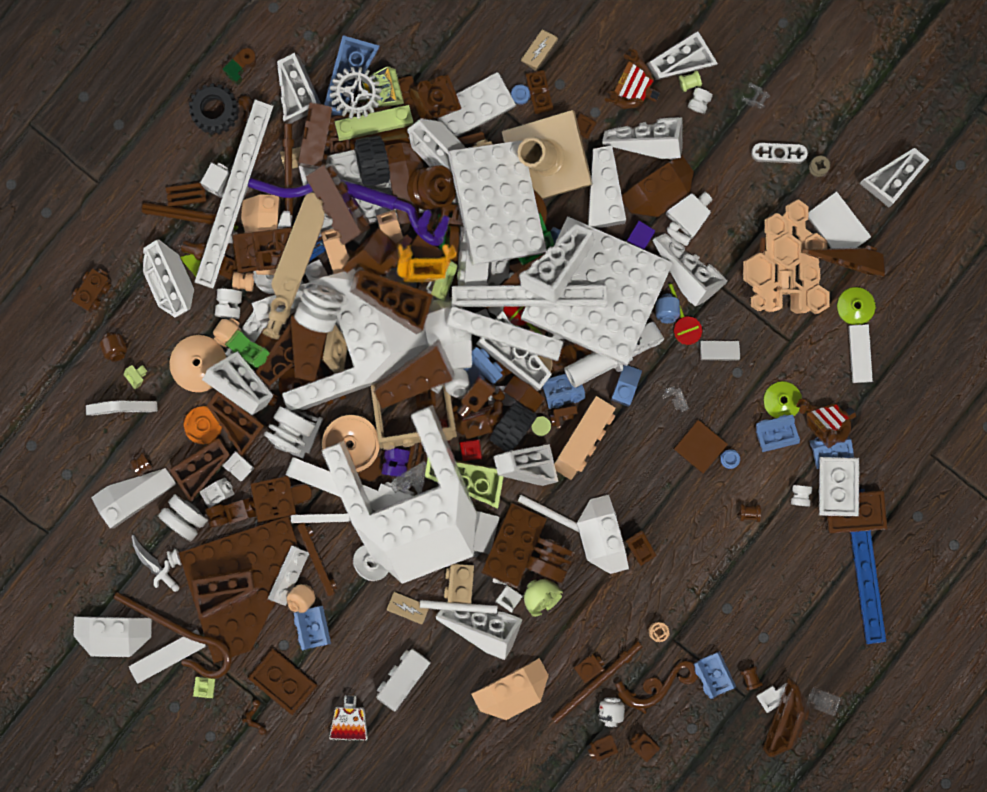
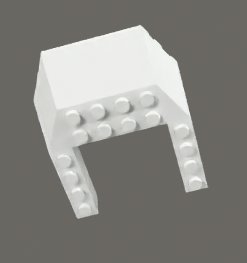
M359 267L357 270L352 269L349 273L344 271L325 276L299 286L291 307V314L295 313L299 303L303 302L301 297L304 294L305 286L308 284L322 285L342 295L344 302L340 306V312L336 315L354 368L283 393L287 410L293 414L377 384L429 346L425 328L422 332L415 334L349 292L354 274L359 270H364L362 267ZM390 270L384 276V278L411 287L410 282H404L403 278L398 275L397 270ZM276 295L252 303L258 322L262 324L269 322L268 316L271 311V303L276 298ZM279 306L276 311H284L285 306Z
M433 405L419 410L411 416L440 484L436 488L373 512L345 442H339L322 450L349 518L368 553L402 584L474 556L477 512Z

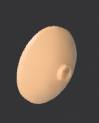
M193 335L180 341L173 349L170 356V371L174 380L182 388L191 392H205L213 389L212 386L202 380L208 368L227 357L221 345L214 339L204 335ZM195 359L200 360V364L198 366H194L193 364Z
M346 415L335 419L328 425L322 437V450L342 441L345 444L347 441H352V448L347 447L357 472L368 468L375 461L380 448L375 427L365 418L356 415Z

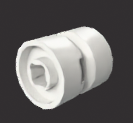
M217 289L216 300L219 301V304L215 307V316L239 319L241 308L238 304L241 303L242 291Z

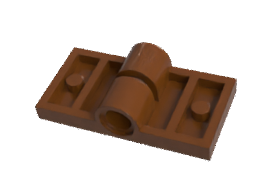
M511 504L481 573L517 589L547 519L515 504Z

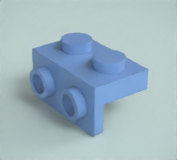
M782 415L777 419L762 420L756 424V434L762 452L800 443V438L794 424V415Z
M323 606L310 608L304 613L294 612V623L297 626L298 641L302 650L331 644Z
M720 651L694 663L696 675L701 678L704 692L709 695L710 699L736 687Z

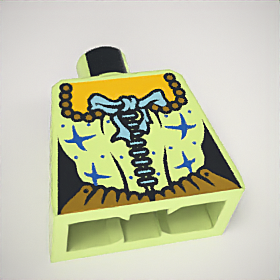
M385 67L372 74L375 75V79L372 82L379 81L380 83L375 88H381L382 90L381 93L377 94L381 96V100L376 101L379 104L377 108L404 104L396 69ZM362 81L364 90L371 93L369 86ZM371 99L359 100L358 102L362 103L367 101L368 103Z

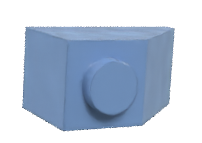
M623 365V371H621L611 400L629 407L642 371L628 365Z

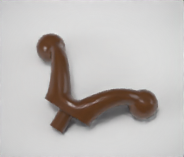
M254 700L253 709L246 713V718L242 719V722H247L248 726L258 728L259 733L264 735L266 729L251 720V717L260 706V701Z

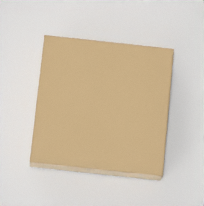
M336 325L331 332H327L323 360L334 374L344 371L348 348L344 335Z

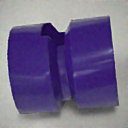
M396 448L385 450L384 458L386 462L383 463L381 474L406 478L407 467L405 463L409 461L410 451Z

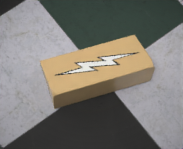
M542 30L521 61L537 71L558 41V38Z
M396 592L393 593L387 607V611L423 624L429 610L428 608H420V602Z

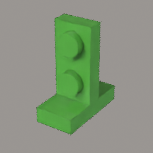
M239 330L225 344L234 353L238 352L253 370L264 364L267 356L270 354L265 348L250 341Z

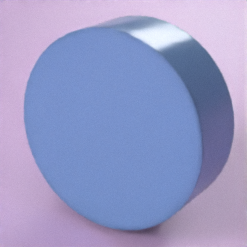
M517 85L512 89L511 97L516 104L523 105L528 102L530 91L524 85Z

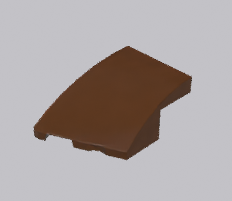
M292 228L232 235L237 273L277 269Z

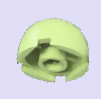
M548 579L533 580L527 585L528 589L524 595V602L532 616H540L543 609L546 608L548 611L562 598L560 593H563V591L556 583Z

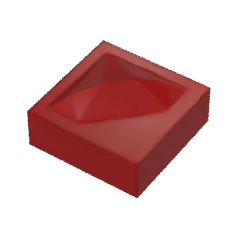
M480 439L460 442L463 461L483 458Z

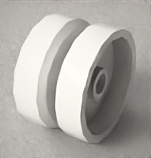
M174 494L169 504L176 513L169 508H164L158 517L189 541H193L198 533L191 523L203 528L208 519L190 502Z

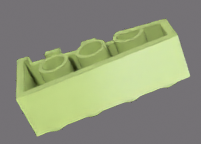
M428 457L425 477L438 482ZM455 460L469 495L498 509L503 476L498 475L497 468Z

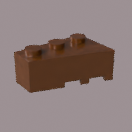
M219 437L170 468L171 473L190 502L229 457L230 452Z
M252 568L194 577L192 584L198 618L200 619L227 603L252 592L255 588Z

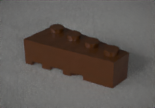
M359 270L354 274L349 291L415 334L422 332L433 297V294L364 270Z
M291 323L269 352L270 354L267 356L265 363L255 372L259 379L268 386L273 384L294 365Z
M440 340L435 341L430 347L424 349L419 355L376 384L374 393L381 408L453 380L454 371Z

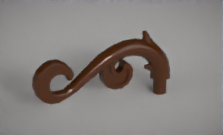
M690 661L680 662L671 671L663 685L657 678L646 679L643 682L644 691L647 694H652V688L657 690L652 697L646 699L635 698L636 693H630L622 681L615 684L619 692L618 696L627 706L646 714L645 708L656 705L664 698L681 668H688L690 675L686 678L678 676V680L684 684L694 683L698 678L695 672V665Z

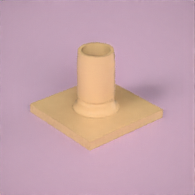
M574 110L502 131L504 143L523 140L518 148V158L522 164L529 168L533 190L538 192L543 199L593 185Z

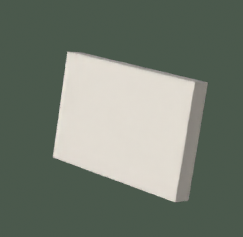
M837 192L808 212V219L820 235L827 240L830 248H857L871 237Z
M819 458L820 516H859V458Z

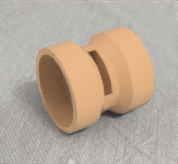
M234 271L233 290L245 289L246 291H253L254 273L247 272L242 274Z
M655 622L649 627V636L657 642L665 641L669 636V629L665 624Z

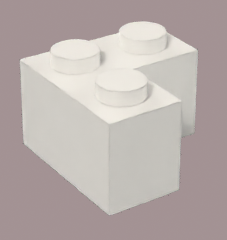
M211 163L201 181V185L205 190L222 198L230 171L220 163H217V165ZM247 184V187H246V191H245L244 196L246 195V193H247V191H248V189H249L248 184Z

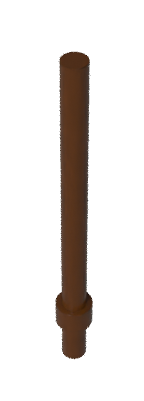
M284 124L285 188H293L292 147H294V139H292V124ZM285 198V211H290V215H292L291 228H293V198Z
M637 642L628 651L622 652L619 659L551 719L557 724L622 665L628 664L643 646Z

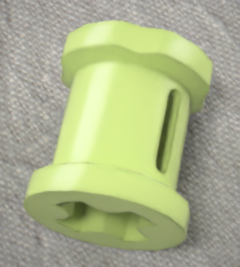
M697 70L693 74L679 76V83L683 92L696 86L702 87L701 78Z

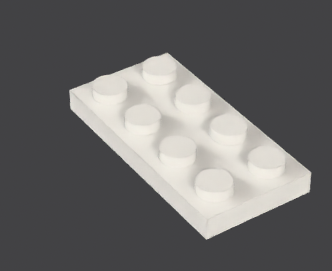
M497 72L456 94L461 110L437 118V121L442 122L458 138L516 107V104Z

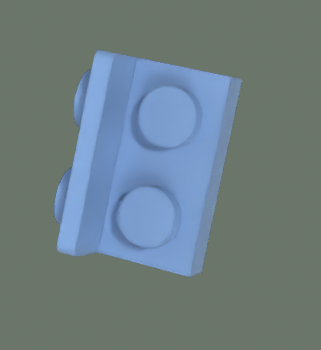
M566 374L548 378L542 386L549 409L559 408L565 404L577 403L585 399L583 385L574 388Z
M849 436L844 443L837 442L829 449L818 437L810 441L817 469H819L820 457L854 458L852 442Z

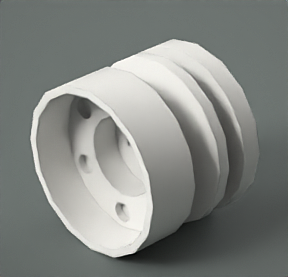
M318 284L306 285L304 294L301 297L303 302L298 305L295 319L309 329L319 332H331L337 320L336 314L340 312V306L343 305L344 298L331 288Z
M279 407L274 416L280 423L279 427L270 424L269 427L276 432L273 435L266 431L264 436L283 450L300 455L301 450L294 446L296 442L305 446V443L299 437L300 435L310 437L315 425Z

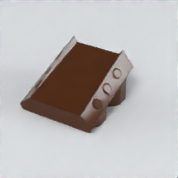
M449 75L438 76L431 81H422L417 86L410 88V96L420 119L435 120L461 110L460 102Z

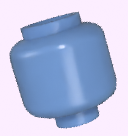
M663 294L655 302L656 318L661 320L662 323L675 322L680 316L679 299L673 297L672 294Z

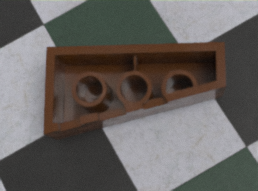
M326 163L306 176L316 198L323 201V211L328 216H331V226L334 231H338L341 234L342 238L339 240L342 245L370 229L368 218L366 215H362L358 209V202L355 198H351L348 193V186L345 182H341L334 165Z

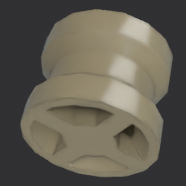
M824 156L815 157L809 165V171L815 177H822L830 168V162Z

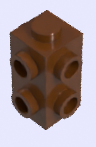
M100 268L98 271L94 269L87 271L82 279L84 281L83 284L73 292L72 297L74 298L72 301L90 313L93 310L96 311L101 304L100 298L103 294H107L111 288V280L107 278L109 274Z

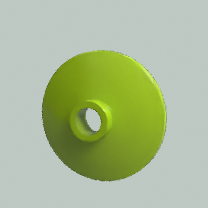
M853 287L840 295L837 302V310L839 316L846 323L862 325L868 322L874 315L875 301L867 290ZM855 302L860 303V309L854 307Z
M777 382L766 390L764 406L766 411L776 419L782 415L795 416L800 409L796 405L802 396L798 388L793 384ZM781 397L787 398L786 404L781 403Z

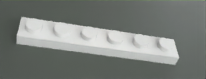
M453 306L451 307L446 324L448 327L555 361L558 360L563 341Z

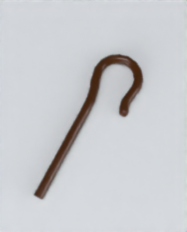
M119 592L115 594V600L189 640L217 647L224 657V664L218 671H209L191 659H182V666L190 667L203 677L209 679L221 678L229 671L232 663L231 652L223 642L211 637L195 634Z

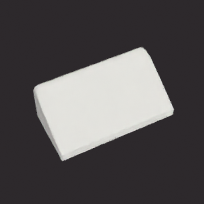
M700 341L701 360H740L739 341Z

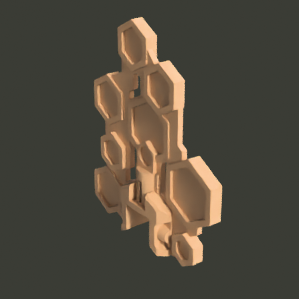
M799 199L788 204L786 212L782 216L776 213L765 219L766 251L763 254L757 253L743 262V280L753 286V291L757 293L751 297V307L757 311L764 309L767 312H774L783 308L782 295H790V310L796 314L807 313L808 311L819 314L830 307L829 292L819 285V259L801 253L802 249H827V240L817 233L812 234L806 229L808 206ZM793 226L796 227V236L799 237V240L792 235ZM775 264L777 265V281H776V282H775ZM798 264L799 279L802 281V286L796 282V265Z

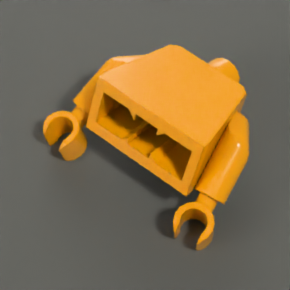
M402 245L398 247L400 258L397 272L404 282H431L445 279V273L451 262L450 259L456 256L455 248L453 245L450 248L444 245L442 250L445 257H442V259H409L412 256L410 246L408 245L407 249L402 250Z

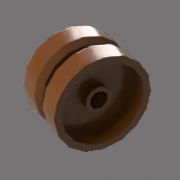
M442 165L417 169L408 180V195L411 202L419 209L443 208L450 205L456 197L453 174Z

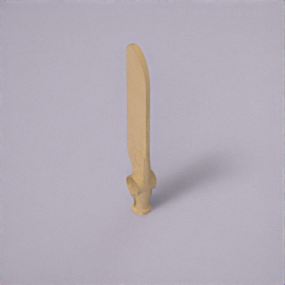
M314 193L307 194L303 200L272 280L271 286L276 298L271 303V311L268 316L269 322L262 333L274 339H279L281 326L285 324L286 319L291 314L292 304L324 224L325 212L322 209L323 201L322 199H317ZM279 306H285L284 311H276Z

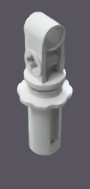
M654 322L645 325L638 340L639 345H636L630 361L633 360L632 357L659 345L664 340L663 335ZM593 352L566 366L564 371L571 385L576 388L612 368H615L618 372L623 371V364Z

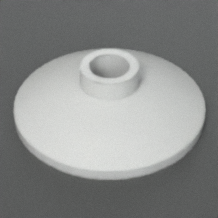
M365 545L355 552L353 564L361 577L370 581H378L388 574L389 571L370 556Z

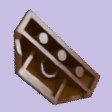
M683 155L681 158L674 159L622 195L624 205L631 214L659 217L689 196L693 169Z
M790 678L787 681L763 750L769 757L790 750L796 745L798 738L802 735L804 721L809 716V707L799 687Z

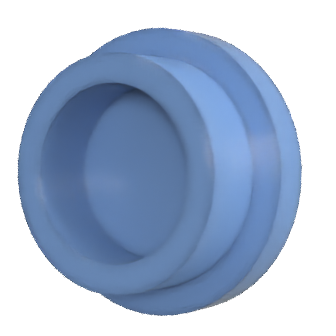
M726 450L723 452L721 463L725 468L733 469L738 466L740 456L736 451Z

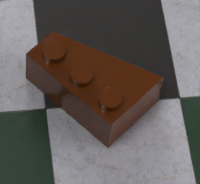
M309 102V111L298 166L318 169L326 164L328 154H324L325 147H329L331 141L328 131L329 128L333 129L335 117H331L332 107Z
M290 316L295 378L314 382L327 332L309 329L297 322L294 316Z
M217 391L207 405L219 425L227 433L230 441L237 448L240 456L247 454L268 426V423L256 414L251 415L219 391Z

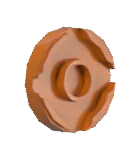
M206 406L192 409L184 421L187 437L194 443L201 445L209 444L216 440L223 428Z

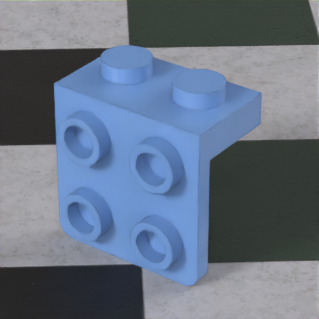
M476 347L472 351V367L463 369L468 374L470 386L480 374L493 384L503 376L501 374L503 371L496 362L492 364L488 360L489 354L483 348L479 350ZM472 396L470 398V400L476 401L478 399L475 396Z

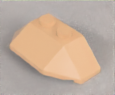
M540 658L475 691L471 695L481 712L507 720L541 702L549 675Z

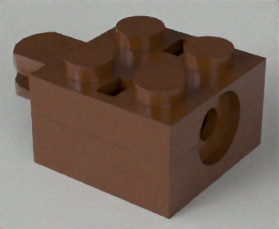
M289 476L250 484L258 522L298 515L296 504L308 502L312 497V489L308 485L299 484L292 486L291 477Z

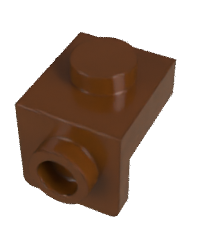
M571 344L561 348L557 361L552 360L551 373L578 361L577 353Z
M611 734L591 742V748L588 749L592 760L596 759L597 762H601V760L619 753Z

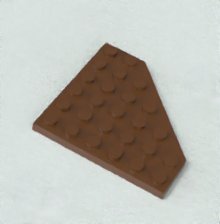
M289 516L178 553L195 607L196 601L192 584L194 577L252 568L255 588L252 592L200 618L204 635L223 642L231 652V657L252 651L276 603L269 600L268 597L291 546L299 548ZM208 645L214 663L224 660L222 652L217 647Z

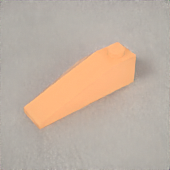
M257 195L243 200L241 219L245 233L278 229L281 209L280 197L275 195ZM276 269L256 271V274L275 275Z

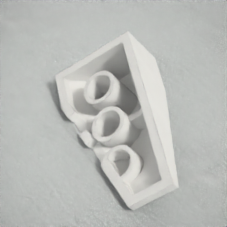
M682 118L657 119V123L654 124L640 123V126L636 128L625 126L607 130L604 133L603 145L661 159L681 158L683 121Z
M666 233L653 239L662 258L673 263L670 272L683 295L694 306L706 302L727 283V280L716 268L710 264L707 267L699 261V256L687 253L683 245Z
M164 468L141 477L138 476L109 485L91 498L109 528L114 529L177 483L167 469Z
M441 609L436 616L438 621L486 653L504 660L513 647L522 623L521 618L505 612L492 614Z

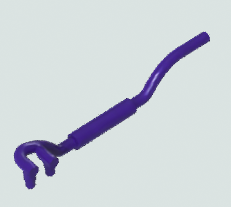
M250 178L248 182L249 188L283 198L300 197L313 192L309 183L297 188H282ZM340 179L341 182H345L348 186V193L352 198L390 210L398 209L408 214L410 223L416 233L425 242L433 246H439L444 242V235L450 220L448 216L442 217L441 222L434 231V235L427 231L431 211L425 210L419 220L414 206L408 202L398 200L397 196Z

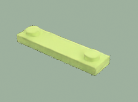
M409 105L370 113L366 118L361 115L360 119L353 117L352 119L347 118L334 121L339 141L413 125Z

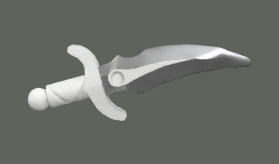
M132 534L133 547L137 556L150 569L151 573L156 575L154 587H159L158 583L162 579L170 588L172 587L173 591H178L179 585L167 574L170 569L169 561L166 560L164 569L161 568L158 560L151 556Z

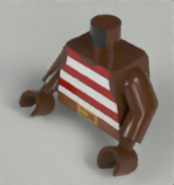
M630 48L628 50L631 51V56L624 54V58L631 60V62H628L615 91H607L611 95V99L605 98V102H613L614 105L622 109L642 106L645 98L656 102L660 95L659 91L651 88L654 81L651 71L638 56V52Z
M499 388L497 394L494 391L491 395L495 400L494 404L481 407L477 413L471 411L466 418L457 412L459 405L455 401L456 405L452 409L456 432L462 435L465 434L467 439L492 432L503 418L502 401L505 399V394Z
M803 398L799 399L796 407L800 408L799 412L801 414L807 413V426L828 449L837 442L844 443L851 432V419L856 417L855 411L851 407L842 411L836 404L813 406Z

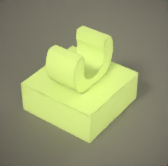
M131 365L125 369L123 375L133 388L137 389L141 386L143 382L142 377L146 375L147 370L143 365L138 369Z
M196 676L193 696L214 698L216 679Z

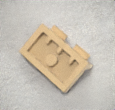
M452 564L451 568L447 567L446 579L450 580L449 587H445L444 598H448V603L471 604L474 565Z

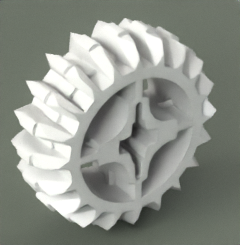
M351 67V73L344 69L343 73L345 76L338 73V79H333L332 81L336 86H330V90L334 91V93L330 94V98H336L332 101V105L339 104L336 111L338 112L343 109L342 116H345L347 112L350 113L349 119L353 118V114H356V118L360 119V113L366 118L368 116L367 110L373 113V107L377 108L379 106L376 101L381 100V96L377 94L381 93L382 90L381 88H375L380 84L379 81L372 82L375 79V75L369 78V70H366L365 74L361 73V67H359L358 72H355V68ZM355 79L353 86L341 87L344 82ZM361 80L369 86L371 93H368V91L361 87ZM356 85H358V95L354 102V94L352 92L356 88ZM340 93H343L344 96L350 99V106L342 100ZM371 99L366 105L356 108L359 100Z

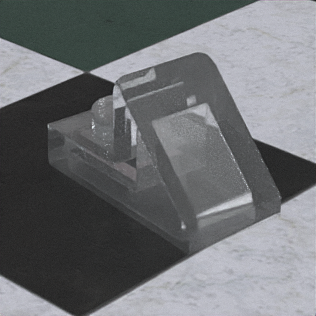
M424 461L395 478L391 485L395 493L400 490L405 491L412 484L417 493L420 494L427 463Z

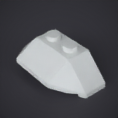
M420 119L408 128L412 149L430 167L442 165L452 172L448 152L466 149V147L442 122Z
M156 240L144 247L143 273L158 307L171 314L174 318L190 310L194 288L180 256L160 240Z
M452 297L446 298L445 301L440 299L434 300L430 305L424 326L429 346L439 339L453 369L472 367L470 334L446 326L452 307Z
M609 495L590 499L577 522L587 561L609 574L629 569L620 529Z
M74 617V637L90 656L131 657L152 636V619Z

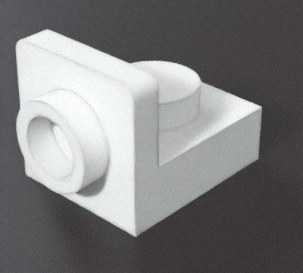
M223 478L200 491V494L208 508H211L234 495V491L227 479Z

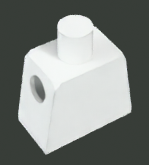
M706 192L698 199L693 194H690L670 208L666 215L673 222L679 224L680 229L692 239L711 213L706 206L713 199Z

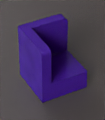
M639 221L628 238L627 243H631L644 250L655 230Z

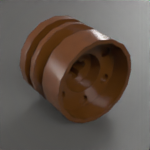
M538 538L537 543L544 545L543 550L534 546V550L540 554V557L530 556L526 568L563 584L567 571L560 566L562 563L571 565V562L564 559V557L568 555L574 558L575 553L568 549L567 546L556 541Z

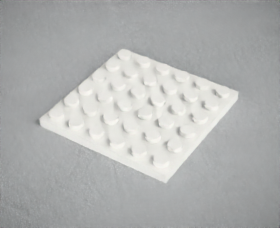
M567 216L555 245L576 224L592 231L594 237V245L567 285H607L608 305L526 306L521 320L627 366L673 263Z

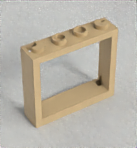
M376 384L371 385L380 449L391 450L395 446L401 445L410 447L415 443L422 442L418 432L385 438L381 408L374 393ZM443 385L449 428H443L442 430L448 441L453 439V437H457L451 396L447 393L445 385Z

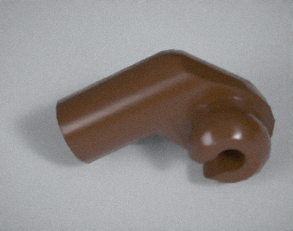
M244 96L239 98L238 103L246 111L243 122L247 123L253 101L250 97Z

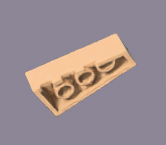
M597 396L594 398L554 463L557 472L572 480L577 471L582 472L587 464L584 461L586 456L593 454L596 449L594 443L597 439L601 440L606 432L603 429L606 423L610 425L616 415L613 414L616 409L615 407Z

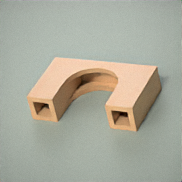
M395 210L376 215L380 230L395 244L399 242L403 236ZM330 229L321 232L333 273L344 272L342 267L353 251L345 244H341L339 239L342 236L338 231Z

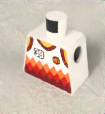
M346 695L344 707H336L330 739H368L364 707H356V696Z

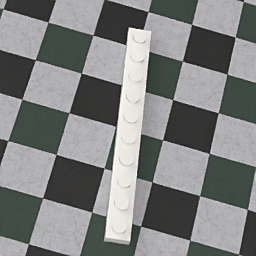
M254 100L194 283L214 288L273 106Z

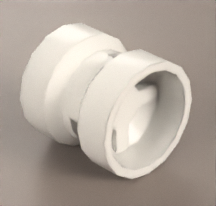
M696 88L693 93L694 98L690 100L688 107L696 112L705 113L708 108L707 103L711 101L713 95L704 89Z
M793 485L794 497L791 499V505L810 507L809 495L812 493V487Z

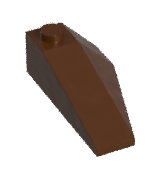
M401 142L387 145L385 148L389 162V183L392 195L397 196L398 200L413 205L419 217V208L411 202L407 185L411 174L417 169L423 168L424 160L412 149L411 143ZM396 209L399 225L410 223L408 214Z
M866 245V248L801 250L803 254L867 275L881 277L885 275L883 254L877 252V248Z

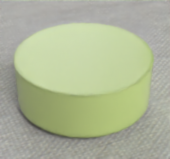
M537 417L532 424V431L538 436L548 434L551 429L550 421L546 417Z

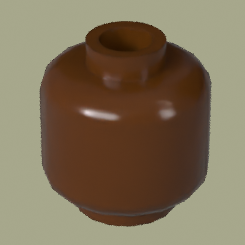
M113 332L105 334L99 343L104 358L112 362L122 360L128 351L123 336Z

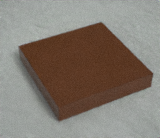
M697 420L673 450L704 474L728 444Z

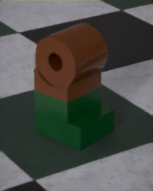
M250 48L241 50L222 69L224 74L237 86L243 81L241 75L248 68H252L256 64L257 59L254 51Z

